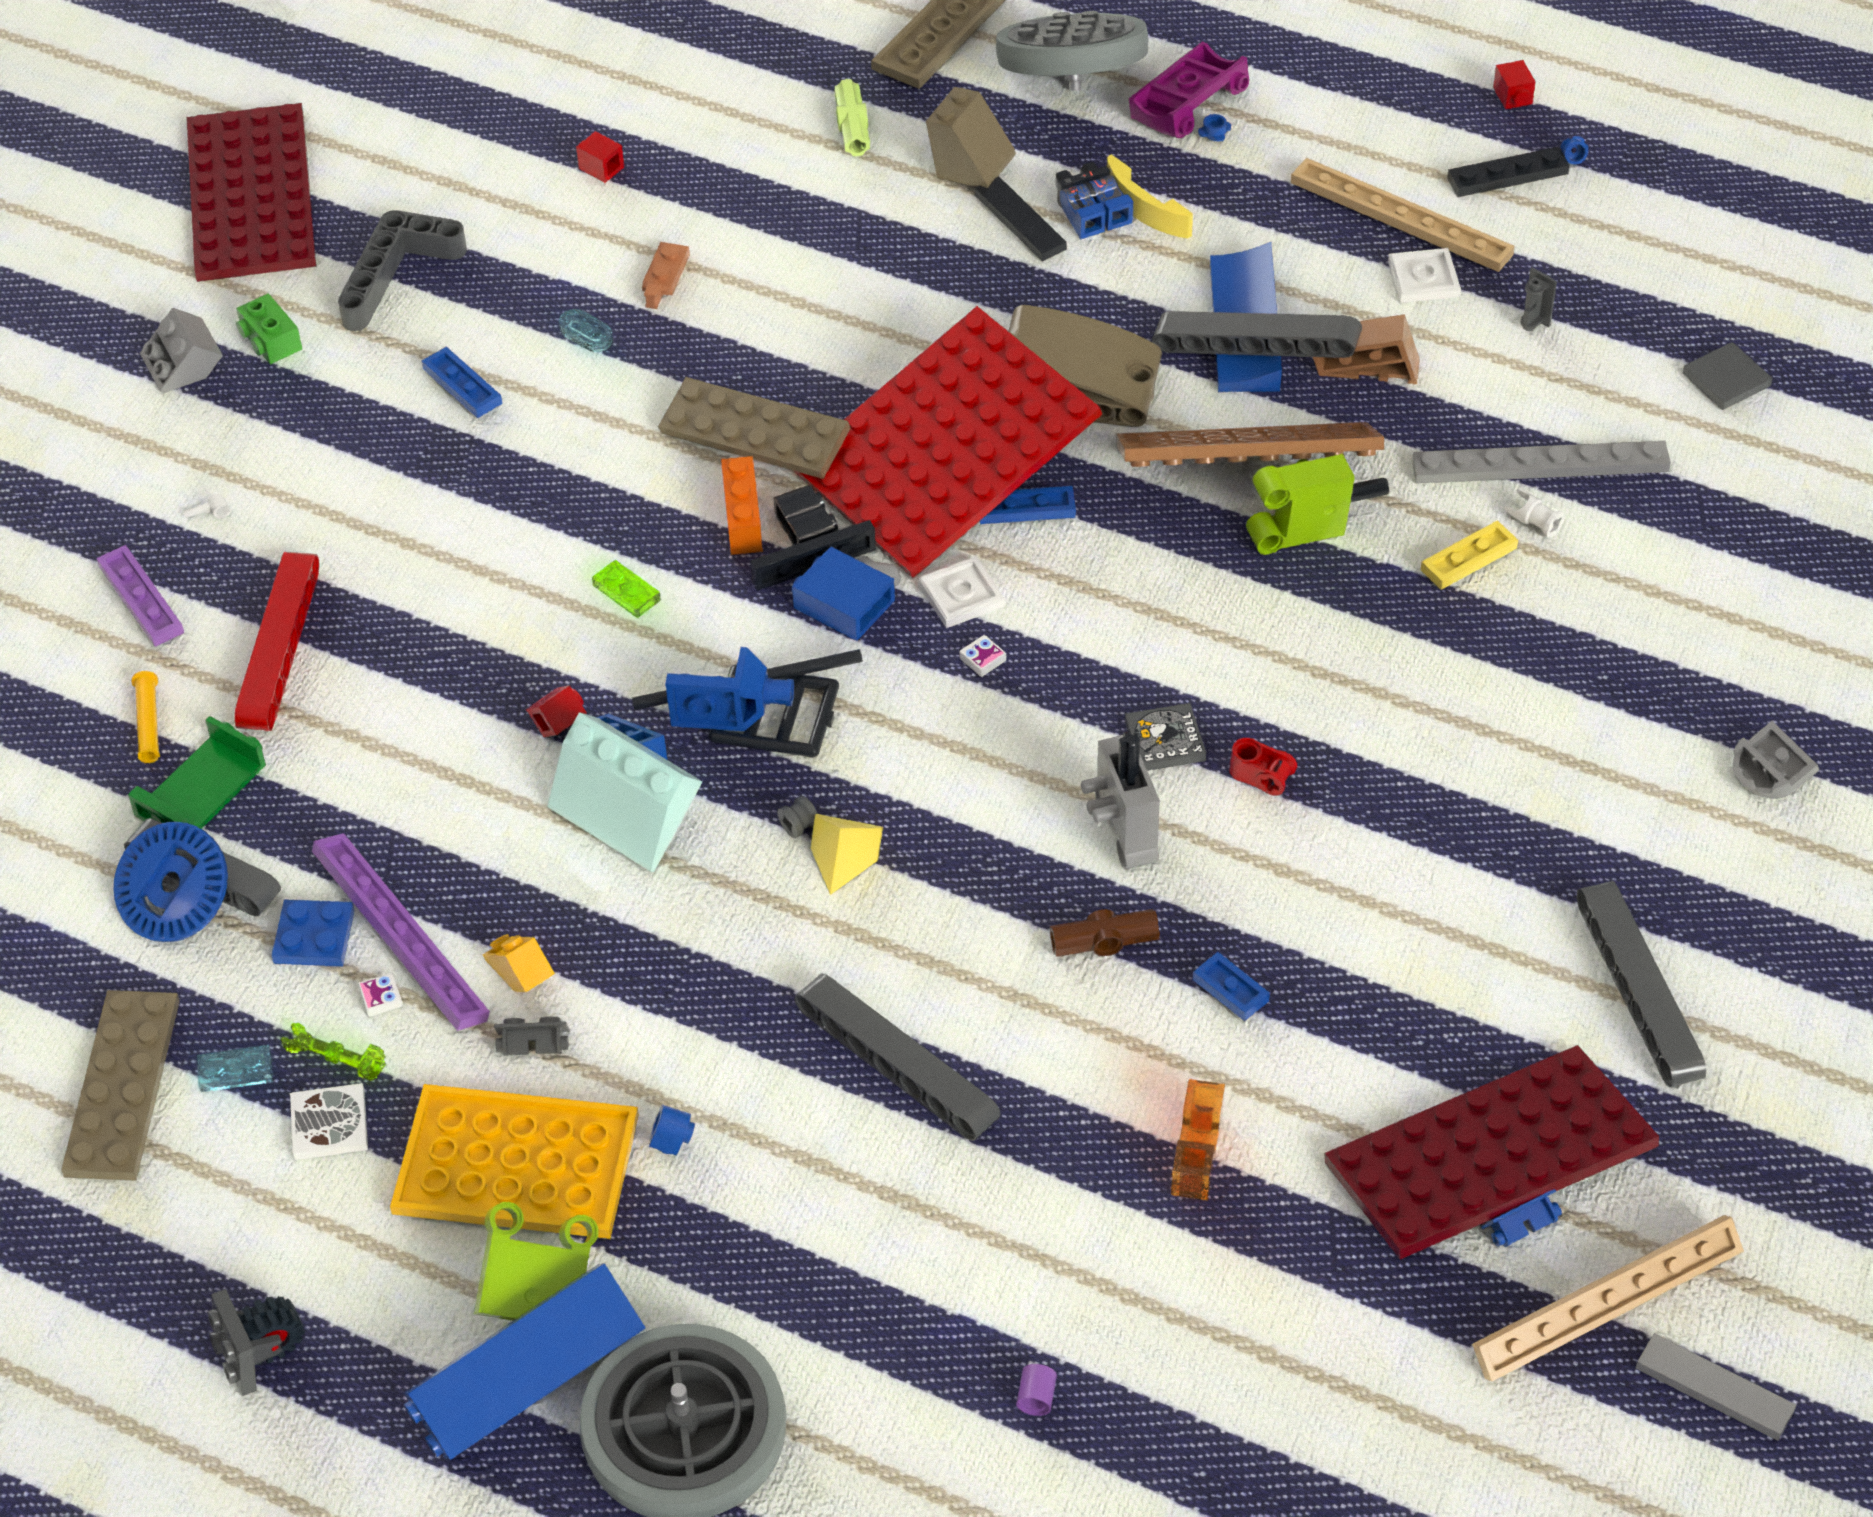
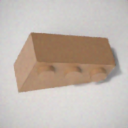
M1405 314L1360 321L1362 332L1354 354L1348 358L1313 357L1319 376L1359 379V375L1378 376V381L1388 382L1389 377L1408 379V384L1418 383L1420 358Z

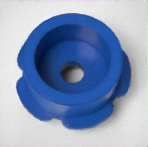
M1573 136L1571 139L1567 138L1560 146L1563 155L1570 164H1580L1588 155V145L1584 143L1585 140L1580 136ZM1572 148H1576L1574 153L1571 152Z

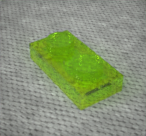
M617 560L612 561L592 576V583L595 588L636 618H639L661 601L660 592Z

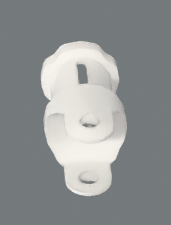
M1517 489L1516 492L1527 500L1526 504L1517 511L1505 505L1503 507L1504 510L1526 525L1532 524L1543 530V534L1546 537L1554 536L1562 526L1564 513L1560 510L1553 511L1543 505L1541 499L1521 489Z

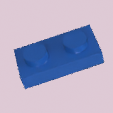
M1216 952L1193 971V981L1244 1022L1269 1002L1270 992L1219 952Z

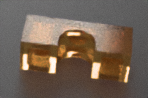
M1194 1079L1188 1080L1180 1140L1177 1141L1172 1169L1171 1195L1208 1201L1223 1115L1225 1084Z

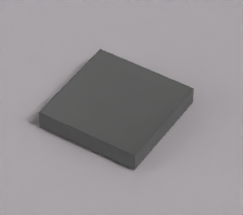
M1733 342L1684 365L1683 374L1722 410L1770 387L1773 379Z

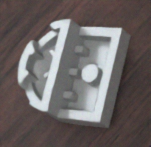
M1773 721L1768 723L1750 740L1747 741L1743 737L1734 749L1732 768L1737 780L1747 790L1761 797L1770 799L1786 797L1819 771L1818 765Z

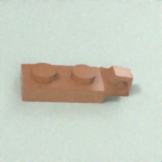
M660 242L643 280L642 291H645L646 308L657 309L663 295H673L690 256L689 246Z

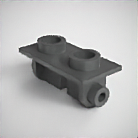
M1533 267L1530 269L1529 281L1525 285L1527 292L1525 310L1520 320L1523 329L1526 331H1533L1540 324L1548 328L1551 326L1557 286L1556 280Z
M541 1017L537 1023H525V1019L507 1018L503 1020V1024H494L498 1035H502V1038H496V1053L503 1052V1056L529 1055V1041H535L536 1054H562V1050H569L568 1036H562V1033L570 1032V1028L567 1022H561L559 1017Z

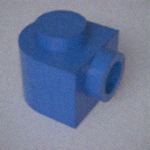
M662 1104L652 1125L649 1147L658 1149L665 1154L677 1156L682 1143L688 1144L693 1135L695 1123L690 1121L691 1114Z

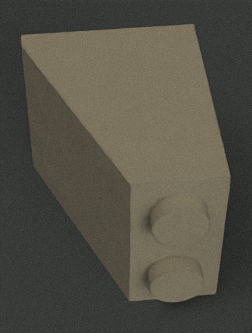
M954 87L926 120L938 179L975 187L981 185L988 188L1016 155L1014 147L983 96L978 91Z

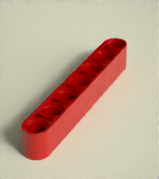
M284 552L281 557L236 703L235 726L238 729L271 731L274 727L318 580L320 562L317 554Z

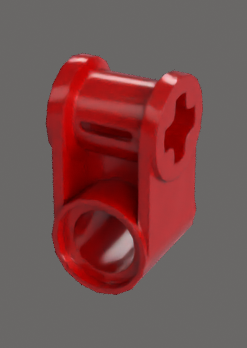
M1241 738L1233 744L1229 771L1235 780L1261 789L1269 795L1279 796L1286 788L1285 781L1288 776L1295 773L1298 765L1295 758L1287 752L1276 750L1252 738Z

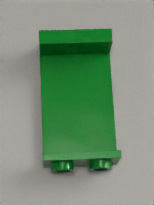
M209 716L205 721L210 737L152 794L139 786H136L128 794L134 816L143 821L146 818H151L160 823L183 822L202 829L266 766L261 743L253 736H245L236 731L228 722H220Z

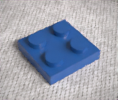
M284 899L272 951L273 963L343 967L355 912L353 902Z

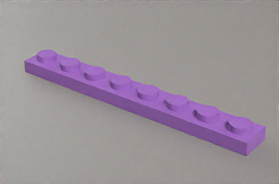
M342 833L314 841L313 854L454 1028L459 1031L487 1022L490 1013L488 1008L346 835Z

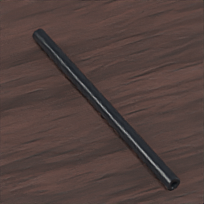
M860 649L768 668V678L785 679L863 662ZM666 690L632 697L634 710L668 704Z

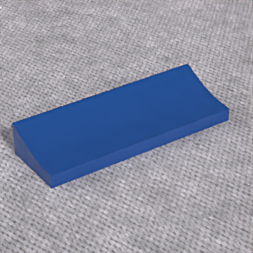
M1272 242L1242 252L1210 255L1213 312L1277 314ZM1216 354L1218 392L1280 391L1281 356Z

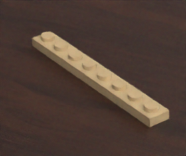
M1306 158L1291 174V183L1441 248H1448L1449 251L1497 272L1514 255L1515 246L1309 158Z
M1723 1215L1473 1343L1472 1345L1484 1378L1494 1381L1744 1252L1733 1218Z

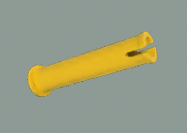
M140 671L135 673L131 679L132 686L135 687L138 759L144 763H153L160 757L155 690L158 684V677L153 672Z

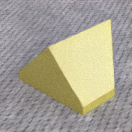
M820 814L815 815L810 849L830 895L878 861L883 827Z

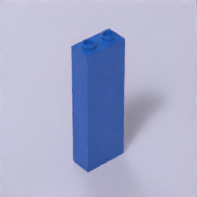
M598 1264L405 1392L404 1394L408 1402L404 1404V1407L415 1424L422 1421L429 1435L425 1437V1441L434 1455L438 1457L443 1454L445 1459L451 1460L646 1329L606 1264Z

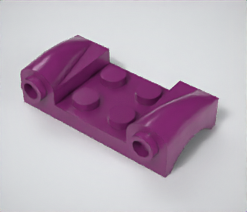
M1202 41L1128 98L1131 118L1168 136L1183 138L1189 135L1194 128L1193 110L1221 88L1233 95H1237L1247 89L1250 81L1247 57L1241 56L1236 60L1224 59L1216 54L1207 43Z

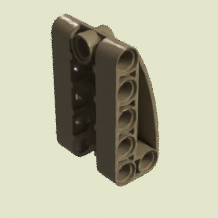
M1020 305L1014 309L1008 332L1101 408L1102 415L1094 422L1129 427H1139L1146 423L1150 403L1154 399L1155 382L1162 357V351L1159 346L1120 327L1082 315L1030 305Z

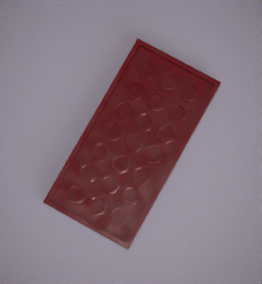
M302 103L186 117L194 268L197 282L317 267Z
M1576 1045L1325 1152L1324 1155L1325 1164L1398 1258L1403 1259L1499 1217L1553 1189L1558 1191L1659 1146V1135L1579 1045Z

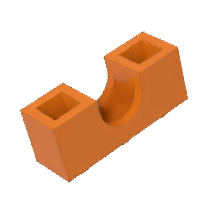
M753 456L721 459L731 555L763 552Z

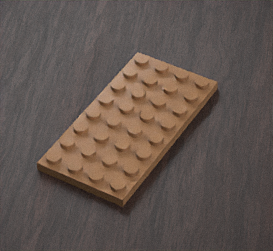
M1367 422L1116 433V446L1124 461L1131 462L1133 467L1150 466V461L1154 460L1163 461V465L1182 464V459H1195L1197 464L1214 463L1215 458L1225 457L1228 462L1247 461V456H1259L1262 461L1279 460V455L1283 454L1292 455V459L1311 458V453H1323L1324 457H1330L1340 454L1344 455V452L1352 451L1356 452L1357 456L1376 455V450H1385L1384 436Z

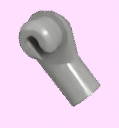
M865 555L857 559L894 578V587L900 583V570L894 564L874 562Z

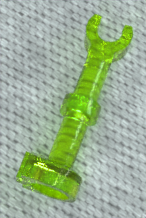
M300 1023L291 1024L292 1032L297 1036L296 1038L288 1039L287 1037H282L280 1039L283 1048L290 1053L299 1051L317 1053L325 1056V1060L333 1064L341 1062L357 1068L359 1077L369 1081L375 1080L386 1065L384 1050L376 1045L370 1044L364 1054L361 1055L345 1049L342 1043L336 1041L328 1043L313 1037L310 1033L306 1032L305 1027Z

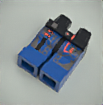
M1094 162L1084 164L1080 168V174L1074 176L1067 170L1056 173L1057 203L1063 209L1080 240L1105 232V227L1109 231L1132 224L1133 200L1128 194L1124 195L1121 192L1116 180L1110 175V170L1107 166L1099 168ZM1113 212H1118L1122 215L1119 219H1112ZM1085 221H1093L1095 225L1091 228H1085Z

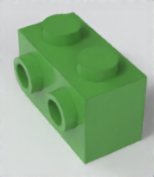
M269 293L236 308L239 318L236 326L240 335L244 339L248 337L255 353L258 356L263 355L270 365L302 350L298 327Z

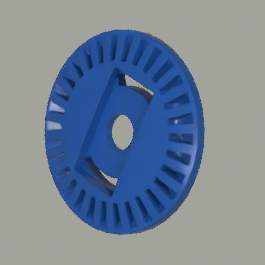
M166 822L142 832L125 849L115 872L114 900L121 918L135 933L157 942H176L198 933L214 918L225 897L228 872L224 854L213 837L199 827L188 823ZM176 850H185L197 860V865L195 866L187 858L177 855ZM170 872H176L180 878L179 886L173 892H166L162 886L163 878ZM144 897H148L152 904L164 909L163 915H158L152 911Z

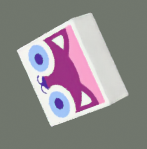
M983 635L960 650V659L979 676L983 677L1006 661V652L986 635Z
M393 973L358 983L368 1017L403 1007Z

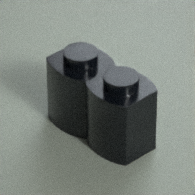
M807 485L773 497L775 515L783 530L788 534L792 545L838 531L834 515L826 512L821 494L819 492L815 493L811 486Z

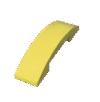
M1112 154L1107 157V167L1110 170V175L1116 180L1121 192L1124 195L1128 194L1133 200V217L1169 235L1187 239L1192 236V212L1174 199L1163 204L1131 181L1132 169Z

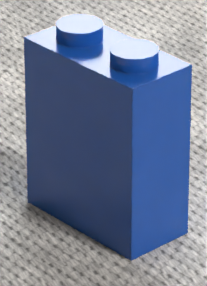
M830 547L822 556H818L812 566L803 576L797 577L792 585L794 609L856 641L895 601L894 578L833 547Z

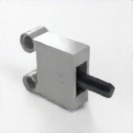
M1128 731L1120 736L1099 740L1097 777L1081 782V789L1084 794L1095 792L1096 800L1087 802V811L1090 815H1093V819L1097 823L1112 820L1119 837L1116 842L1117 853L1124 870L1158 862L1160 800L1140 755V738L1137 734L1132 735Z

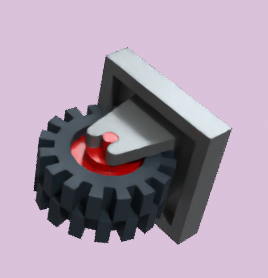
M226 1289L211 1294L212 1310L207 1312L213 1332L209 1333L210 1341L216 1355L222 1353L226 1362H223V1368L229 1384L236 1383L241 1395L244 1396L257 1391L255 1365H261L265 1360L267 1364L274 1362L273 1357L279 1356L281 1359L286 1356L284 1353L286 1350L292 1352L296 1348L294 1343H301L303 1339L301 1335H305L304 1326L294 1305L288 1298L285 1300L284 1297L278 1296L274 1300L273 1296L266 1297L264 1303L257 1300L254 1302V1307L246 1306L242 1310L236 1311Z

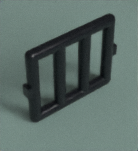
M737 664L731 666L727 677L735 676ZM805 674L780 679L794 680V699L792 706H785L776 738L756 736L762 717L743 733L710 729L708 738L713 743L811 758L817 757L820 753L827 727L831 728L834 721V711L832 709L838 693L839 682L836 679ZM805 688L824 691L809 742L789 741Z

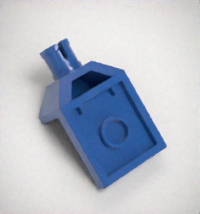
M740 647L735 678L667 673L665 682L670 722L673 727L744 732L765 714L766 705L780 704L792 706L794 699V680L768 678L767 667L747 647Z

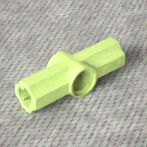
M845 79L835 86L834 91L837 105L838 130L842 132L845 152L851 153L852 156H862L865 151L870 149L866 103H862L859 84L854 83L852 79Z

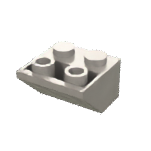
M176 308L170 310L140 352L156 385L164 393L206 379L223 356L203 319Z

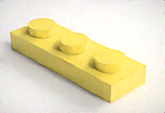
M1497 520L1421 561V571L1442 590L1517 549L1518 539Z

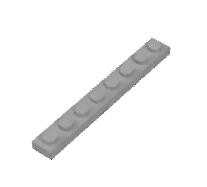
M1665 440L1413 452L1412 455L1416 484L1669 472L1671 465Z

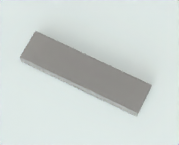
M1655 1333L1637 1361V1370L1779 1441L1796 1408V1404Z

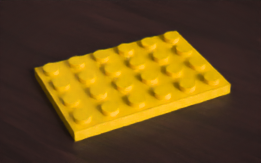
M424 1084L390 1204L392 1215L485 1225V1216L492 1207L502 1202H511L516 1204L523 1213L524 1222L521 1229L559 1233L561 1225L566 1220L577 1215H586L596 1222L598 1238L610 1239L639 1117L638 1107ZM499 1210L495 1215L496 1225L511 1228L513 1225L512 1215L508 1211ZM574 1223L570 1228V1234L587 1236V1230L582 1224Z

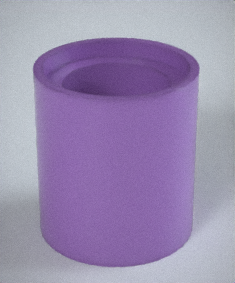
M1030 1364L1023 1368L1016 1403L1020 1411L1034 1416L1046 1415L1051 1411L1057 1374L1052 1368L1041 1364Z

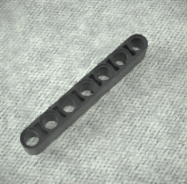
M1167 311L1160 316L1152 337V343L1159 346L1161 351L1167 353L1348 358L1355 352L1362 332V324L1356 318L1346 315Z
M1609 881L1578 889L1577 903L1580 913L1666 1086L1674 1087L1705 1079L1706 1064L1703 1055L1616 883Z
M819 974L795 995L794 1000L797 1007L807 1018L966 1139L976 1140L1000 1118L1001 1113L997 1104L987 1094L827 974Z

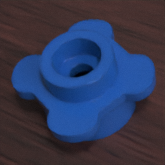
M1210 114L1204 118L1203 127L1198 129V135L1200 137H1207L1212 141L1221 142L1225 140L1226 132L1231 130V124L1222 115Z

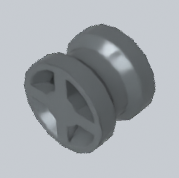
M805 796L797 797L793 805L783 806L777 811L782 827L792 838L801 836L806 828H813L815 815L818 814L813 804Z

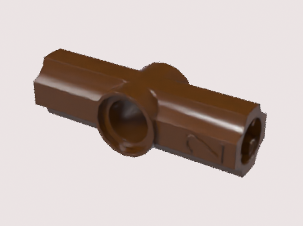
M1101 909L1091 913L1086 920L1050 926L1052 950L1056 957L1094 951L1098 956H1111L1118 953L1124 945L1159 940L1160 931L1157 914L1153 909L1116 915L1112 910Z

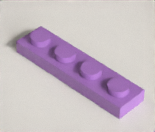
M126 545L96 558L99 568L155 647L184 633L182 623Z

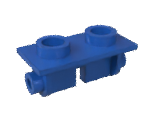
M1556 1189L1548 1191L1480 1227L1485 1229L1491 1226L1494 1231L1491 1233L1493 1243L1497 1247L1501 1245L1508 1247L1529 1235L1523 1223L1527 1220L1533 1232L1558 1221V1217L1562 1215L1561 1208L1556 1202L1551 1203L1548 1197L1557 1191Z

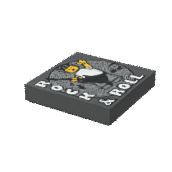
M1191 703L1125 714L1127 730L1132 735L1137 734L1140 738V755L1147 771L1206 761V750Z

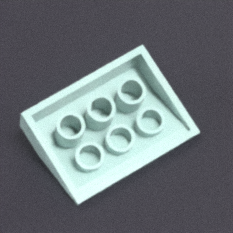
M579 712L563 741L547 807L647 870L654 872L703 781L599 718Z

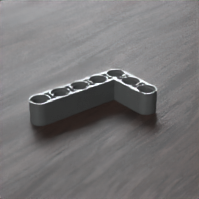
M399 210L384 213L339 296L338 304L343 327L349 331H360L368 326L405 253L447 260H456L463 257L467 252L462 223L453 219Z

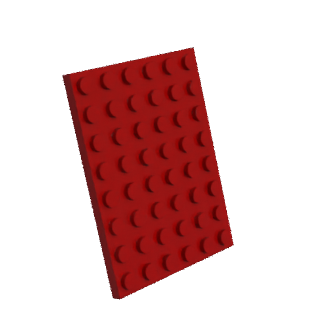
M976 306L844 419L848 421L850 430L824 479L797 471L794 472L812 489L819 492L822 498L853 525L870 520L875 528L876 546L908 575L914 578L1102 415V411L1095 402L981 308Z

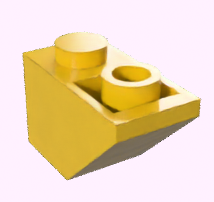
M506 934L491 942L490 947L492 949L482 954L485 961L514 992H528L555 974L534 937H521L520 935L509 937Z

